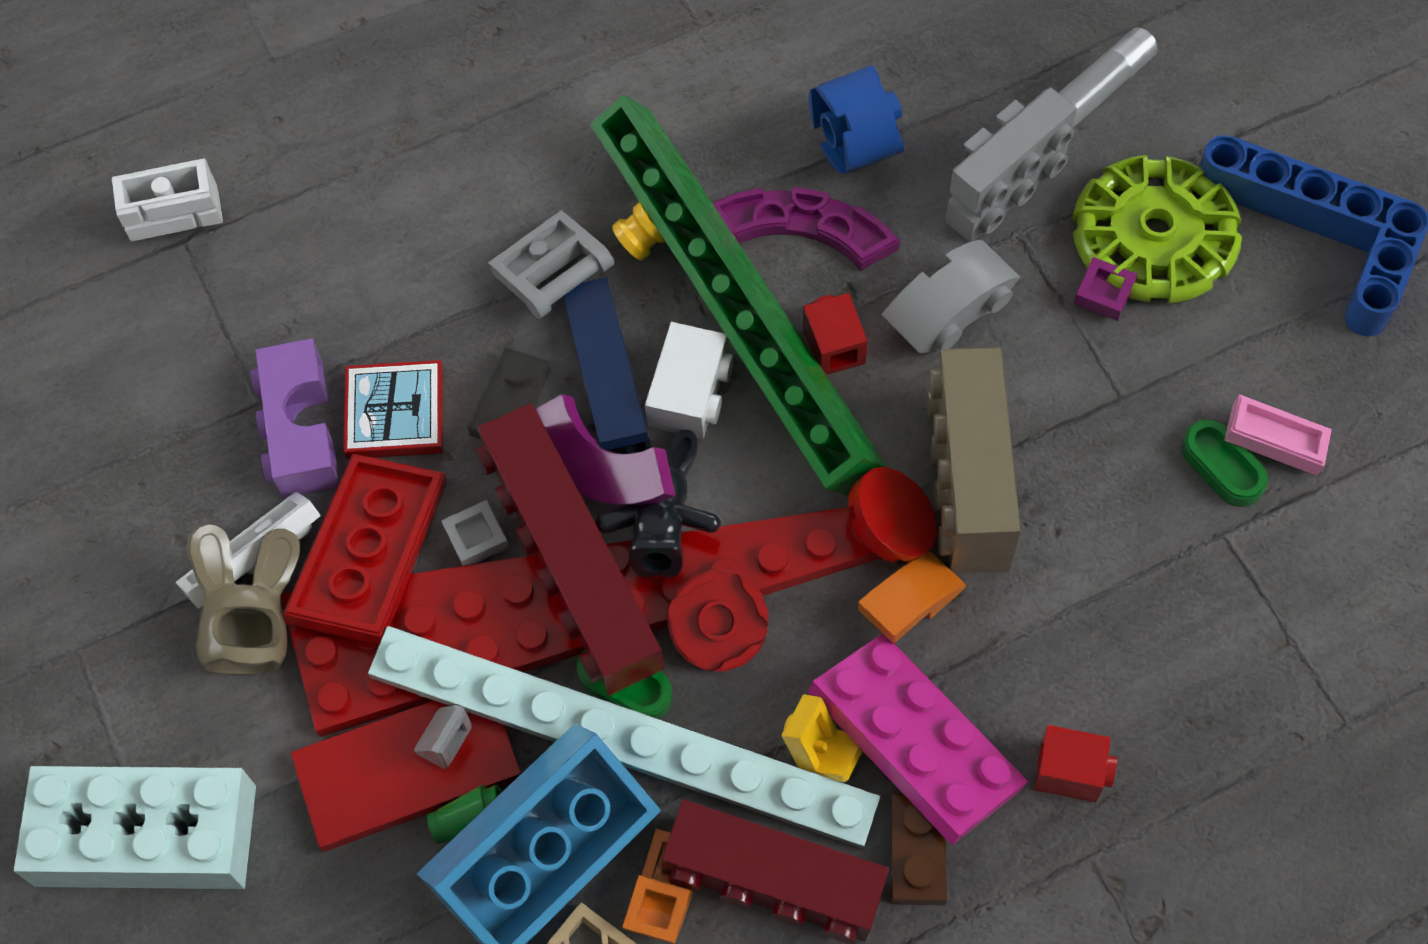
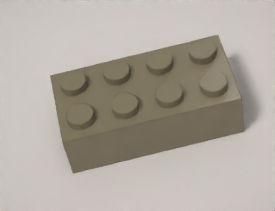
M1001 347L941 350L938 369H930V392L926 393L927 420L933 421L934 436H930L931 464L938 465V480L934 481V503L936 510H942V526L938 527L939 555L948 556L949 569L953 573L1010 571L1021 529Z

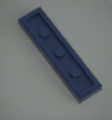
M607 277L581 283L564 295L563 300L599 446L605 450H611L649 441Z

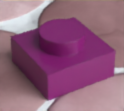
M1093 257L1076 293L1073 304L1118 321L1138 274L1126 269H1122L1117 274L1114 270L1118 266ZM1115 274L1124 277L1125 280L1121 289L1107 282V276Z

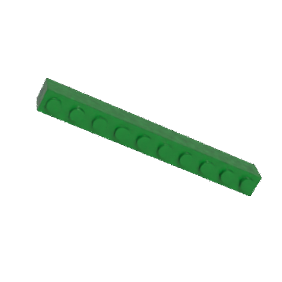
M623 94L590 124L824 487L848 496L852 484L872 468L887 467V465L651 110Z

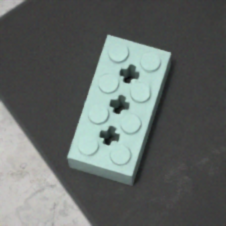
M30 766L14 872L34 887L245 889L256 785L242 768ZM144 822L142 827L137 826L139 823ZM197 822L196 827H189L190 824ZM188 827V834L183 835L185 829Z

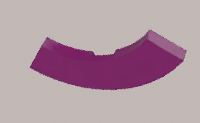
M793 187L792 191L775 190L763 192V188L739 192L712 203L739 244L753 238L769 235L802 236L825 243L836 249L852 261L860 271L896 252L900 246V240L892 231L863 208L857 205L854 208L846 203L830 198L829 193L813 189Z
M561 394L535 409L580 494L596 501L622 506H644L660 503L676 496L665 449L652 447L634 454H616L601 448L585 428L576 409L574 398Z

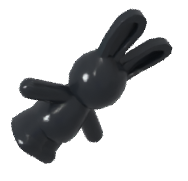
M681 430L673 437L667 455L675 497L660 503L644 506H627L603 513L595 520V524L601 533H610L634 526L629 560L632 570L638 576L647 578L657 575L661 577L678 575L683 566L682 525L707 533H714L720 528L721 520L716 514L684 505L688 493L685 476L693 464L698 448L696 434L690 430ZM648 437L649 441L625 446V453L634 454L652 448L650 438Z

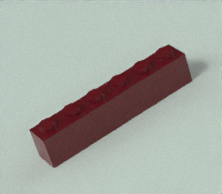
M529 403L478 426L482 446L475 448L478 459L487 476L494 472L496 473L501 486L496 487L495 491L507 516L515 512L522 526L515 529L527 556L534 553L537 554L543 567L537 569L536 572L547 596L550 598L557 594L564 609L557 612L559 619L570 640L579 637L586 651L580 654L579 658L591 683L593 684L600 680L608 696L664 670L662 650L533 404Z

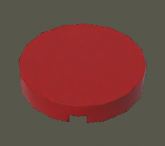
M889 467L872 468L852 484L848 495V507L851 508L853 506L856 515L852 523L858 536L871 551L882 559L893 563L897 560L910 563L923 556L934 546L937 535L936 516L929 499L916 482L898 470Z
M708 570L691 576L675 591L667 609V631L673 647L687 662L703 670L726 672L745 665L760 651L767 634L769 612L762 593L749 579L732 571Z

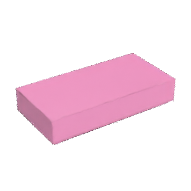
M1239 394L1232 405L1224 441L1318 476L1325 466L1332 429Z

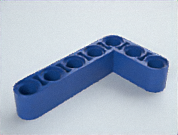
M1227 135L1216 136L1211 139L1205 147L1199 167L1203 169L1204 175L1216 185L1221 183L1227 189L1235 204L1368 252L1346 307L1345 320L1352 331L1362 336H1375L1383 332L1401 301L1428 229L1427 211L1421 205L1408 199ZM1367 303L1376 306L1378 309L1370 307Z

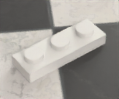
M297 491L229 541L234 582L246 572L248 574L254 573L259 545L268 532L275 529H287L295 533L299 540L309 533L312 529L311 523L321 516L310 500ZM192 569L177 580L176 584L199 609L203 606L204 595Z

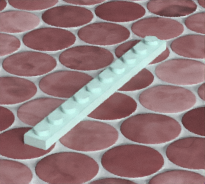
M390 626L386 628L368 672L371 679L449 706L459 705L465 708L466 712L552 742L557 741L573 724H577L595 732L624 767L862 850L880 799L879 795Z

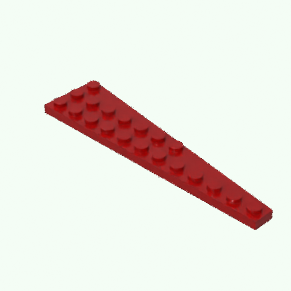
M853 506L851 508L843 507L720 526L719 530L714 533H707L701 530L682 532L683 566L678 575L673 577L657 575L646 578L638 576L632 570L629 560V551L633 540L606 544L651 631L667 627V609L675 591L691 576L708 570L732 571L749 579L764 596L881 558L871 551L856 533L852 520L856 518ZM537 555L413 573L410 575L390 626L520 672L530 671L580 655L585 650L579 637L572 640L568 638L557 613L563 610L564 607L557 594L550 598L547 596L536 572L537 569L543 567ZM292 592L281 594L284 610ZM288 624L314 727L319 737L433 701L432 699L370 678L368 672L379 645Z

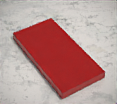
M352 453L284 610L285 624L380 645L387 626L392 624L447 484L446 474Z
M434 700L290 752L321 851L324 853L437 811V809L481 784L489 788L494 785L502 787L512 783L521 775L504 725L466 712L472 728L450 766L446 767V769L431 763L414 752L415 746L438 709L449 706Z

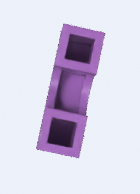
M314 339L255 349L258 368L251 369L250 375L255 396L262 397L263 410L256 411V422L261 439H267L269 453L261 454L262 468L267 483L274 482L282 498H287L296 491L303 495L337 488L340 479L335 444L326 424L321 423L311 426L294 424L297 415L303 409L328 402L323 362Z

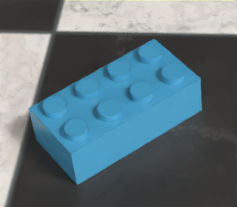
M573 724L433 857L417 875L479 944H526L661 812V809L595 732Z

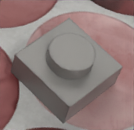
M487 500L441 520L443 528L462 566L476 564L509 548L507 539Z

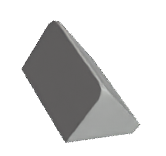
M453 705L438 709L414 748L416 755L443 769L449 767L472 728L465 708Z

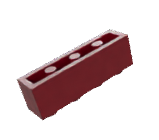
M682 799L661 861V872L670 875L668 881L678 887L699 891L701 885L721 892L720 899L731 905L749 909L751 904L754 903L772 909L771 916L781 922L802 926L803 922L807 921L825 927L823 933L826 936L849 944L855 943L856 938L866 941L871 931L889 872L888 867Z

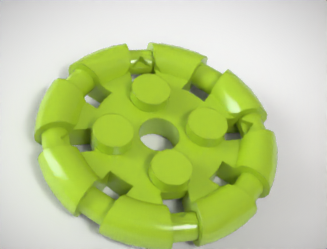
M1147 155L1134 156L1105 167L1102 170L1103 175L1098 179L1092 178L1083 188L1077 198L1072 215V220L1077 223V229L1073 231V240L1078 255L1087 269L1092 258L1095 257L1118 266L1114 270L1117 274L1122 269L1138 274L1129 298L1147 303L1150 302V298L1166 299L1168 304L1191 300L1210 291L1213 288V281L1217 278L1224 279L1233 268L1242 244V236L1237 233V227L1241 224L1239 210L1227 189L1221 183L1216 185L1204 175L1203 169L1199 166L1169 156H1164L1163 160L1148 159ZM1148 178H1162L1164 187L1148 186ZM1113 190L1124 192L1119 197L1113 192ZM1195 191L1201 198L1197 199L1192 192ZM1161 219L1168 224L1170 230L1162 233L1154 232L1148 228L1146 221ZM1098 220L1110 221L1109 227L1096 226ZM1205 224L1213 225L1218 231L1205 230ZM1117 251L1126 259L1120 266L1110 258ZM1196 254L1204 261L1202 267L1192 260ZM1167 272V280L1152 279V275L1160 276ZM1115 274L1107 276V282L1121 289L1125 280L1124 277Z

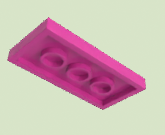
M883 633L815 679L808 690L810 695L822 697L831 718L952 846L1017 795L1028 782L928 677Z

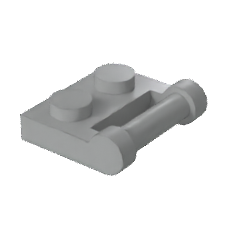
M562 210L488 262L493 275L521 299L538 319H541L552 310L551 305L594 273L597 271L604 273L615 264L607 248ZM580 254L586 256L540 290L536 288L537 285Z

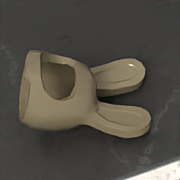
M204 524L196 527L188 535L187 555L195 578L204 595V603L197 629L196 646L197 657L206 671L227 675H255L269 673L281 666L287 652V633L280 599L299 559L300 541L295 533L287 529H275L263 537L259 545L251 585H236L234 583L230 543L226 532L216 525Z

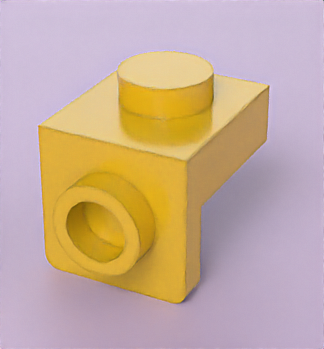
M803 694L794 713L787 718L781 735L798 768L839 782L848 781L863 752L845 731L837 730L822 697Z

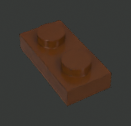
M892 794L891 904L945 906L947 902L946 839L904 794Z

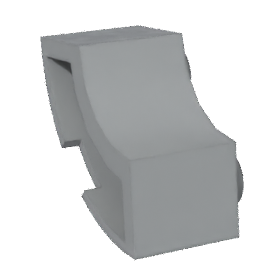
M983 240L966 243L945 255V258L949 261L947 265L930 278L924 272L920 273L897 295L881 314L919 353L951 348L960 339L964 328L984 315L998 312L1012 298L1013 292L1011 289L1020 279V276Z

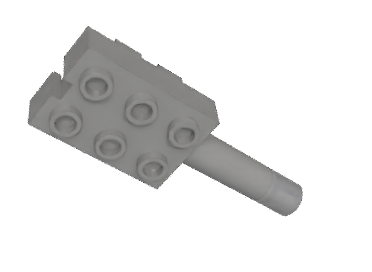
M1133 28L1060 92H1056L1050 87L1044 90L1026 107L1015 99L996 116L998 124L1001 123L1004 126L992 135L985 128H981L964 143L966 152L969 151L971 154L952 171L950 193L954 196L948 199L946 223L968 242H972L983 232L986 234L992 233L1001 224L1006 212L1015 204L1018 206L1025 204L1036 191L1037 185L1047 176L1049 178L1057 176L1068 161L1069 157L1066 153L1069 142L1075 133L1073 128L1157 54L1158 47L1155 38L1143 28Z

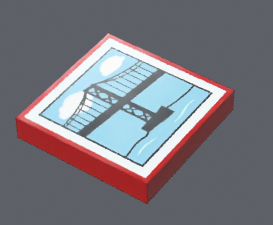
M441 360L345 366L344 454L346 459H350L352 453L373 458L444 453L443 365Z

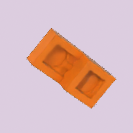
M929 551L896 571L858 602V610L895 644L925 616L929 620L933 618L966 588V584Z
M656 828L642 875H638L622 928L630 932L675 944L694 891L672 884L668 881L670 875L661 872L662 857L671 833Z

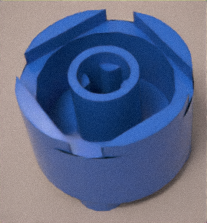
M874 66L864 67L824 82L810 90L808 102L814 129L822 127L827 141L820 143L821 148L831 166L838 173L853 172L904 151L903 140L896 124V119L902 117L900 102L893 91L885 92Z

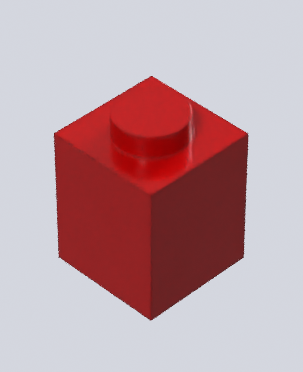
M849 293L836 297L833 295L821 296L810 304L803 306V332L811 353L826 375L866 364L868 340Z
M1047 725L1041 739L1033 790L1096 803L1104 787L1112 788L1115 778L1117 756L1108 755L1111 737Z

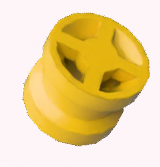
M640 201L633 207V214L627 219H619L612 225L613 232L619 242L632 256L640 261L650 255L653 245L665 242Z

